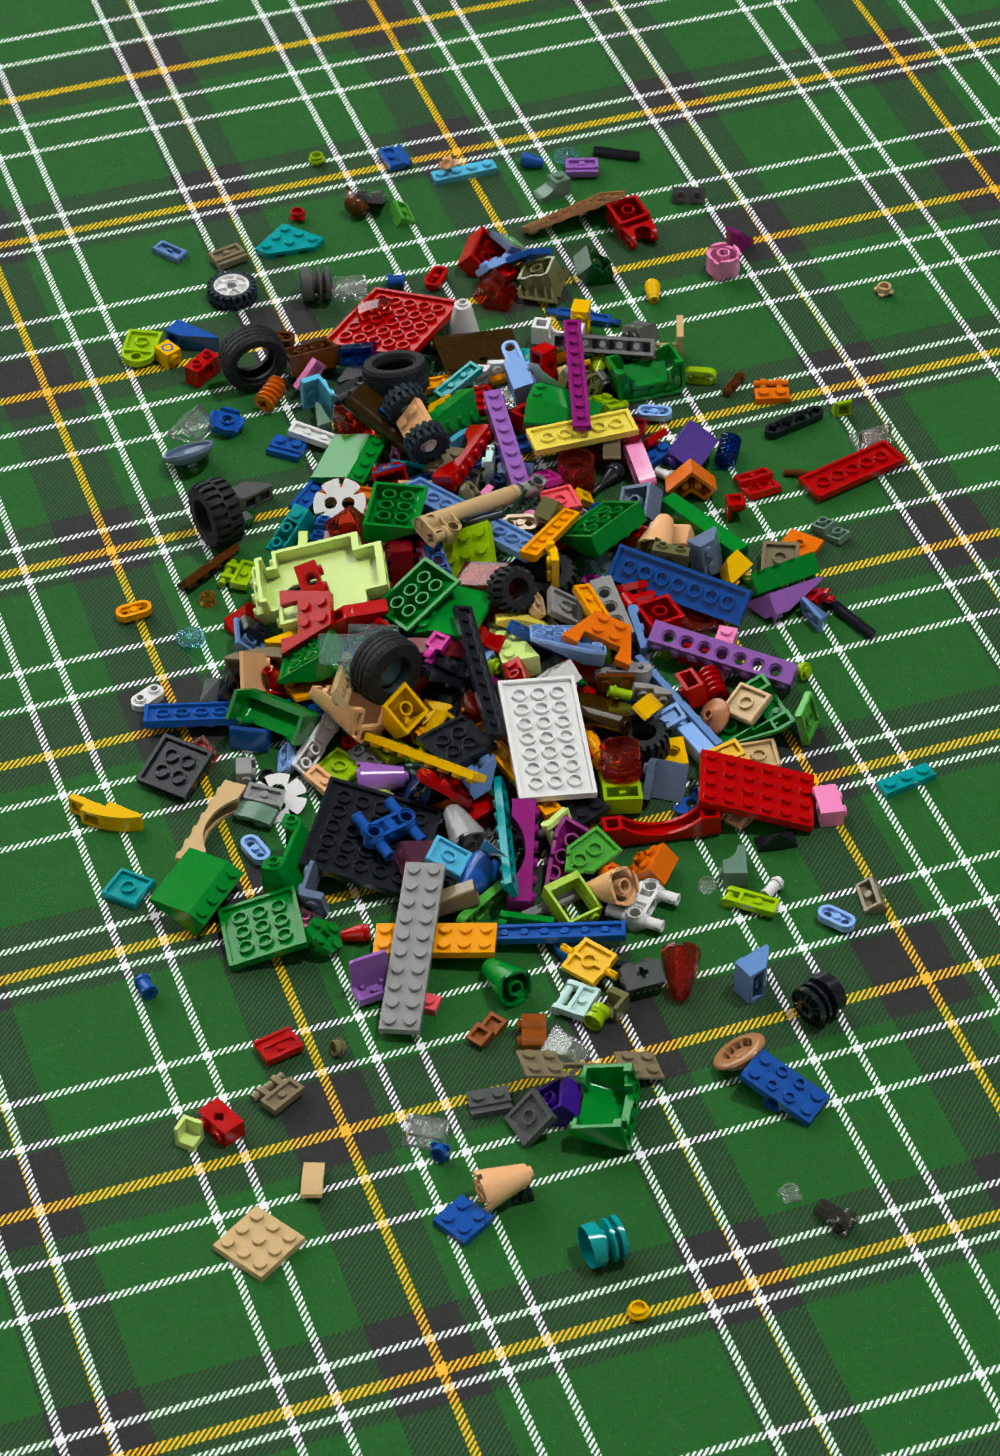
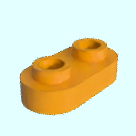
M139 600L121 605L115 611L116 619L119 622L128 623L146 618L152 613V605L147 600Z

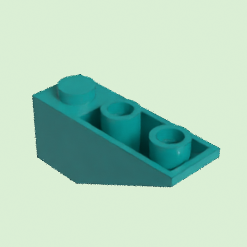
M295 503L266 548L276 551L293 546L298 542V532L309 531L316 520L315 516L309 509Z

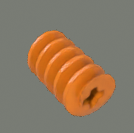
M271 376L266 381L265 385L254 397V402L259 409L264 412H271L286 393L284 379L279 376Z

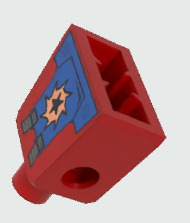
M399 461L376 466L372 470L373 480L377 482L398 483V480H409L405 464Z

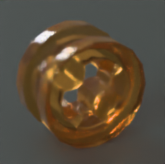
M205 590L200 593V605L202 607L211 608L216 605L215 592Z

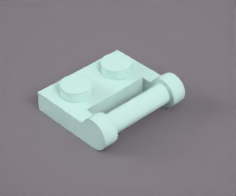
M569 979L565 983V989L558 1000L550 1007V1011L556 1016L561 1014L583 1022V1017L590 1011L592 1005L601 995V989ZM576 991L568 1006L564 1005L571 993Z

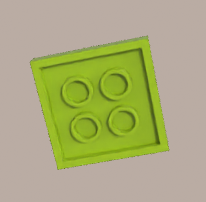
M486 520L462 528L455 543L442 542L452 574L461 581L459 586L487 578L491 573H494L495 569H498L491 521Z

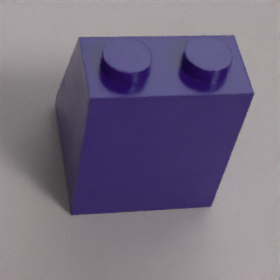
M690 419L680 430L664 458L670 465L677 466L678 468L690 458L702 466L719 439Z

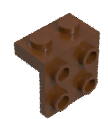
M597 673V695L610 698L607 697V691L609 686L613 685L631 690L635 682V673Z

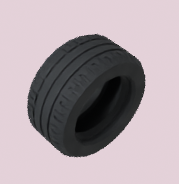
M247 324L233 330L223 340L218 352V362L228 382L233 387L243 391H259L271 376L281 377L288 360L286 349L278 334L270 327L262 324ZM259 347L268 349L267 355L258 364L247 368L237 366L239 359L251 349Z
M391 350L381 352L369 357L362 365L363 383L383 399L385 394H389L388 391L390 389L394 390V386L397 385L399 387L401 383L406 385L408 382H412V384L415 382L422 387L424 392L430 385L427 359L416 351Z

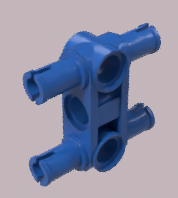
M392 796L387 798L383 804L391 814L374 822H369L361 811L354 813L351 817V820L360 829L364 846L377 850L385 861H390L395 856V852L388 845L389 843L410 835L417 846H422L428 839L418 828L419 825L415 820L414 811L401 807Z

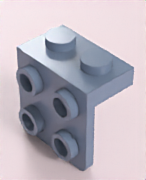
M650 758L648 763L645 762L643 774H646L645 782H641L643 799L650 800L653 797L682 802L689 766L684 763Z
M310 860L309 865H306L304 868L303 883L299 884L297 894L304 909L317 914V916H328L330 907L325 894L316 891L321 875L318 874L316 862Z

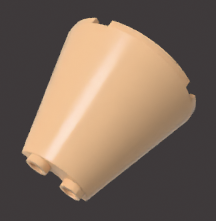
M326 685V688L312 686L309 698L355 741L363 745H369L371 742L363 740L365 732L382 736L381 733L385 727L383 726L381 706L373 704L359 693L352 691L348 705L341 709L339 705L335 706L330 699L332 685Z

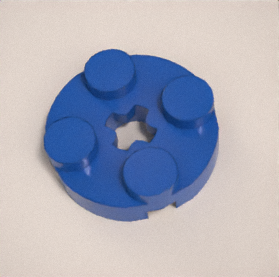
M221 407V410L216 411L215 409L211 412L209 424L213 433L237 437L238 433L244 428L245 418L244 416L242 418L237 409Z

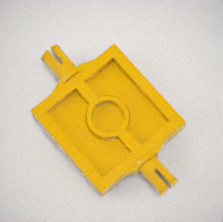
M585 937L580 944L573 948L565 943H562L560 946V951L568 954L567 959L561 965V969L582 982L595 987L605 976L612 978L614 981L619 978L620 973L611 969L617 962L618 955Z

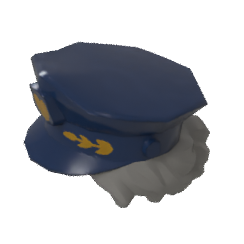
M415 774L405 788L402 797L426 804L431 797L435 796L436 790L420 782Z

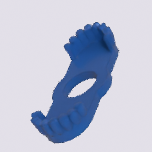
M698 785L694 787V792L688 797L683 798L678 806L674 804L673 810L676 817L697 807ZM694 801L696 806L689 807L686 805V802Z

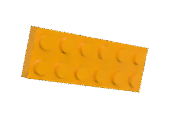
M396 923L376 924L373 953L386 950L388 958H390ZM438 923L432 958H495L498 932L497 923Z

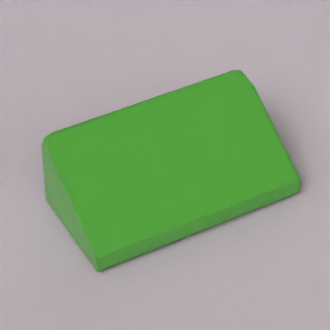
M393 200L388 211L396 227L415 225L416 221L408 204Z

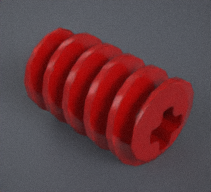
M707 665L700 669L697 675L705 685L708 701L715 698L727 701L730 694L718 668L714 665Z

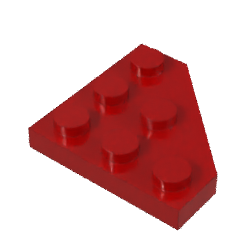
M420 768L416 775L420 782L467 808L472 804L470 793L461 779L452 777L451 774Z

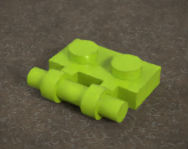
M231 559L226 563L225 571L218 578V586L223 588L229 582L230 588L247 591L250 587V579H252V567L255 566L254 561L242 559L238 564L235 559Z

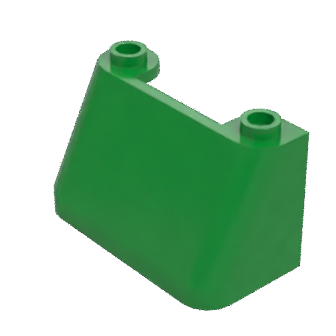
M672 343L659 346L656 350V359L624 365L623 359L619 355L605 356L606 366L620 401L626 400L630 404L678 394L685 389L684 360Z
M285 813L282 819V827L285 829L286 836L285 852L282 857L269 856L264 860L261 866L263 894L292 885L295 886L297 892L299 884L303 883L304 869L299 868L298 863L310 832L299 816ZM297 894L299 905L301 906L303 904L301 903L300 897Z
M633 1063L584 1065L582 1074H579V1085L583 1086L584 1089L580 1116L574 1117L573 1121H570V1134H573L574 1138L620 1151H630L641 1097L640 1085Z

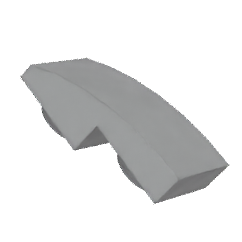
M634 682L631 689L633 691L631 701H639L651 692L664 707L670 705L673 691L648 683Z

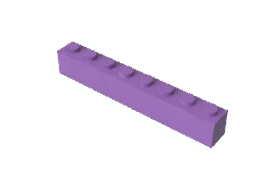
M501 389L484 391V409L491 431L494 433V441L508 486L527 481L529 477Z

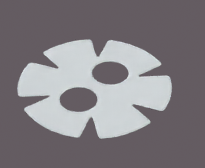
M338 478L326 482L321 487L327 495L316 492L314 497V513L317 514L325 511L323 515L336 518V522L339 519L341 528L355 523L358 519L352 512L362 514L366 506L364 492L354 495L360 489V485L347 478L344 479L341 488ZM329 497H334L337 500V505L333 509L325 507V500ZM347 497L353 498L355 502L351 509H345L342 506V501Z
M274 773L265 776L268 786L272 787L275 784H282L287 792L284 801L285 809L279 812L274 822H282L285 813L290 814L289 809L299 814L305 807L307 798L296 796L306 793V788L298 778L287 784L290 774Z

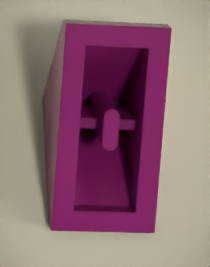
M729 226L726 228V243L732 247L736 245L740 249V253L754 243V240L744 233Z

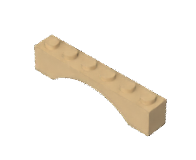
M224 780L221 787L217 788L214 798L209 801L206 811L202 812L197 825L193 826L191 835L185 839L181 851L177 852L175 863H178L189 847L206 853L205 842L210 832L221 821L234 814L240 801L243 799L246 785Z

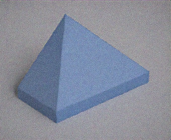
M801 597L800 612L819 633L822 632L829 615L806 597Z

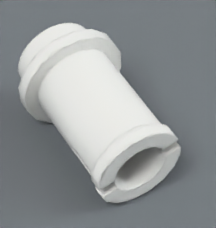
M660 466L654 470L655 476L663 480L674 472V470L669 471Z
M779 876L772 877L760 893L772 897L778 890L781 891L784 888L783 879Z

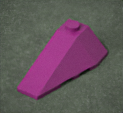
M565 814L554 831L544 886L570 874L565 872L567 847L590 830Z

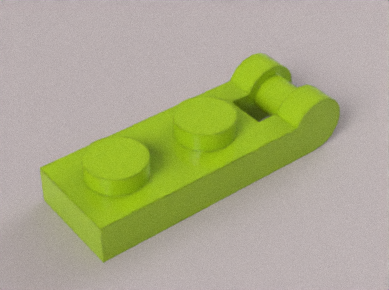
M728 886L725 891L726 895L720 901L721 905L726 908L732 906L774 918L780 906V899L736 886Z

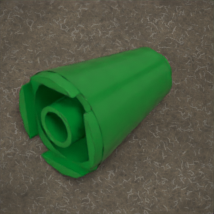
M489 958L482 965V974L502 1004L508 1007L517 1006L526 1000L524 997L528 992L531 993L534 982L532 975L527 970L496 958Z

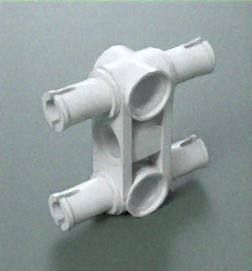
M648 878L639 882V893H636V901L625 908L612 904L606 906L605 916L621 921L626 920V927L630 931L636 932L648 928L662 933L665 928V920L651 917L661 901L678 906L681 894L665 890L658 880Z

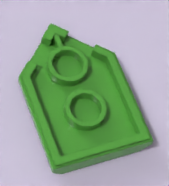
M596 825L567 847L565 872L572 873L578 870L579 873L594 874L620 855L623 850Z

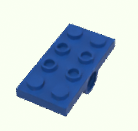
M763 1048L753 1057L738 1077L740 1081L764 1097L763 1103L767 1109L772 1112H780L782 1109L806 1127L811 1124L830 1098V1095Z

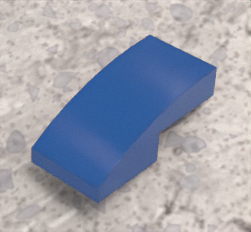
M327 515L318 516L313 523V531L308 538V543L324 539V531L332 530L333 532L336 518H331Z

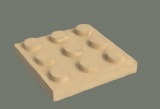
M256 1205L213 1244V1251L262 1283L305 1243V1237Z

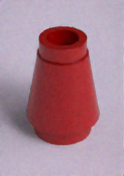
M361 923L341 930L342 942L366 943L367 940H371L369 924Z

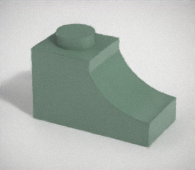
M562 170L549 174L546 182L540 188L534 190V197L541 204L570 195V178Z
M737 845L735 854L728 859H723L722 867H719V879H723V887H747L748 871L745 845Z

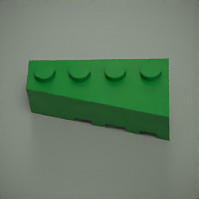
M813 551L742 576L745 588L753 591L752 596H755L756 599L766 595V591L772 590L773 593L783 589V585L788 584L790 587L799 584L800 579L805 578L808 581L817 578L815 574L821 571Z

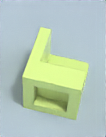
M183 1115L174 1128L175 1146L195 1152L204 1139L203 1122Z

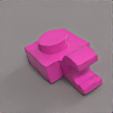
M434 630L425 643L427 650L423 654V657L426 658L424 663L432 665L436 654L442 655L451 643V636Z

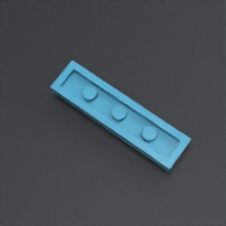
M486 159L461 166H453L447 170L439 169L431 172V179L435 186L495 174L497 173V166L493 159Z

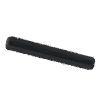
M836 598L832 603L823 602L868 639L871 640L876 637L877 632Z

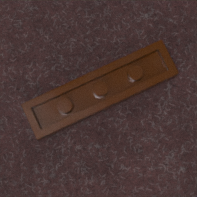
M236 543L227 547L177 583V586L180 590L186 587L188 590L198 584L196 581L199 578L203 580L210 575V570L216 571L222 567L223 564L221 562L224 560L228 562L236 556L234 553L239 550V547Z

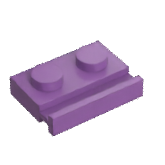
M565 158L566 175L568 177H598V158Z

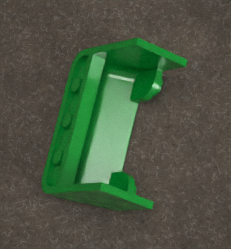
M256 688L234 689L225 719H236L237 723L243 726L256 724L286 736L289 744L299 746L305 743L316 725L320 713Z

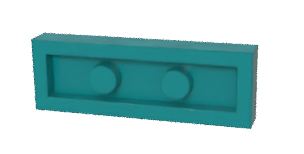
M470 360L433 390L434 396L438 399L448 393L453 396L455 391L464 389L483 373L482 367Z
M925 762L876 782V788L886 799H889L936 780V773Z

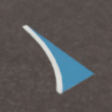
M484 838L479 850L486 852L489 856L497 855L507 858L504 853Z

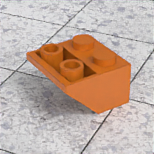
M663 842L657 846L652 845L644 852H638L633 857L634 861L628 869L636 873L639 882L648 878H654L659 881L660 885L664 886L679 858Z

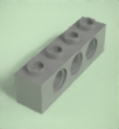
M611 575L590 580L591 586L610 616L631 625V643H635L634 628Z

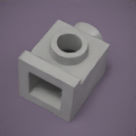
M255 757L236 758V781L247 787L249 781L253 782V779H256Z

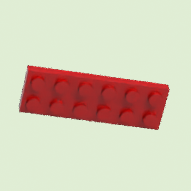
M884 439L798 477V483L820 502L906 464V458Z

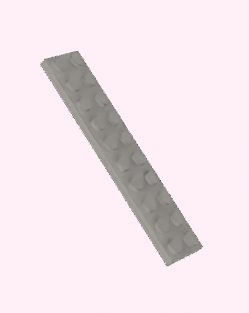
M405 863L378 1027L379 1033L420 1035L446 873L445 863Z

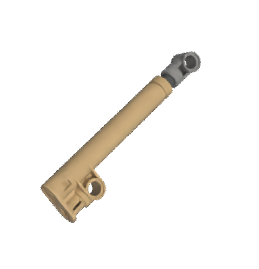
M533 474L530 480L518 483L517 485L513 484L416 517L413 522L414 528L430 547L437 546L438 542L441 541L455 543L462 528L460 521L515 503L524 489H527V493L523 499L527 497L539 498L546 484V479L540 474Z

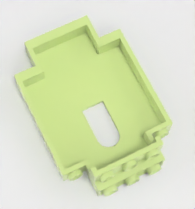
M357 531L271 551L272 559L269 560L270 567L267 568L261 557L254 558L255 566L252 567V579H250L251 588L254 590V593L251 594L254 605L256 604V608H253L255 619H259L264 625L277 622L279 629L282 628L284 633L298 628L297 605L283 609L280 606L279 591L300 587L294 567L315 559L318 565H322L324 575H322L323 581H327L330 592L333 594L334 611L343 605L381 598L390 591L386 556L381 541L362 545ZM312 579L309 584L316 583L317 579Z

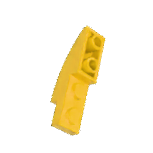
M74 793L68 797L70 812L81 816L83 824L119 832H135L144 829L142 814L136 811L129 810L110 801L106 806H103L100 803Z

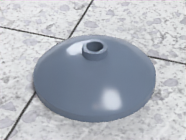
M204 440L182 445L164 453L162 459L172 465H187L188 468L198 465L197 462L204 459L211 452L214 443L211 440Z

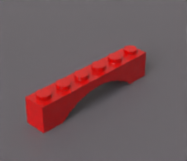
M490 424L470 425L464 433L467 443L464 451L451 462L439 467L431 477L432 483L449 492H455L486 451L487 445H490L494 440V433L491 431Z
M697 806L679 817L660 822H640L627 819L621 815L602 817L601 830L618 846L721 834L720 811Z

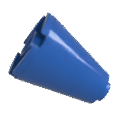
M476 850L471 855L457 884L473 879L479 896H481L500 878H503L500 872L501 865L495 859L493 861L488 859L489 854Z

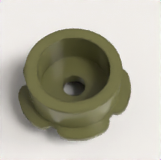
M339 1037L330 1041L331 1055L341 1058L347 1051L346 1042Z

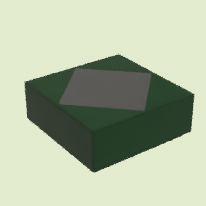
M243 510L245 527L251 528L257 517L256 512Z

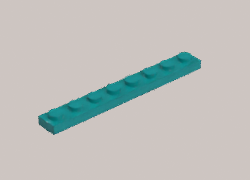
M501 776L493 778L494 786L491 787L495 797L493 800L496 809L494 816L498 824L495 828L499 839H497L498 847L507 856V858L499 856L502 864L500 872L503 877L501 884L503 890L508 891L510 897L513 898L519 896L508 789Z

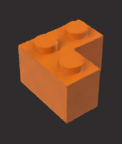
M691 458L665 478L666 493L669 495L675 492L684 498L690 492H693L705 501L717 491L715 476Z

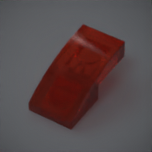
M379 298L364 302L356 306V316L359 320L372 313L379 317L392 310L391 298Z

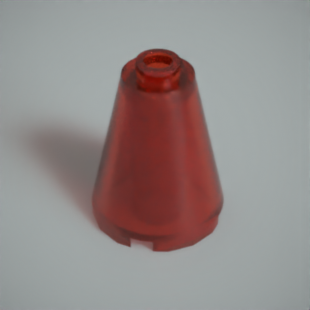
M683 941V945H677V942L668 943L661 949V959L670 996L677 1001H683L691 995L701 960V949L690 942Z

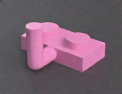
M312 357L293 386L300 391V379L318 373L321 375L327 366Z

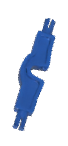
M558 307L557 309L546 308L545 314L555 316V319L570 320L571 309ZM591 310V326L608 328L609 325L620 327L621 319H613L611 315L595 313Z

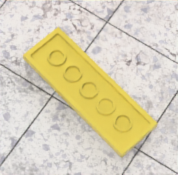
M628 408L590 416L591 431L573 432L572 420L528 428L526 429V436L535 455L539 456L639 435V429Z

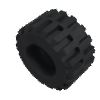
M502 566L490 574V580H487L486 583L488 585L486 592H488L487 599L491 600L490 605L495 607V610L501 611V613H520L527 611L526 608L532 606L531 602H535L534 595H537V591H535L537 583H534L535 578L530 576L531 572L519 566ZM511 581L514 585V594L512 598L509 594V585Z
M650 717L646 721L642 718H634L631 721V729L624 735L620 734L623 757L626 758L627 762H632V765H640V767H644L645 762L648 763L650 758L665 760L666 756L670 753L669 731L666 724L660 719H655V717Z

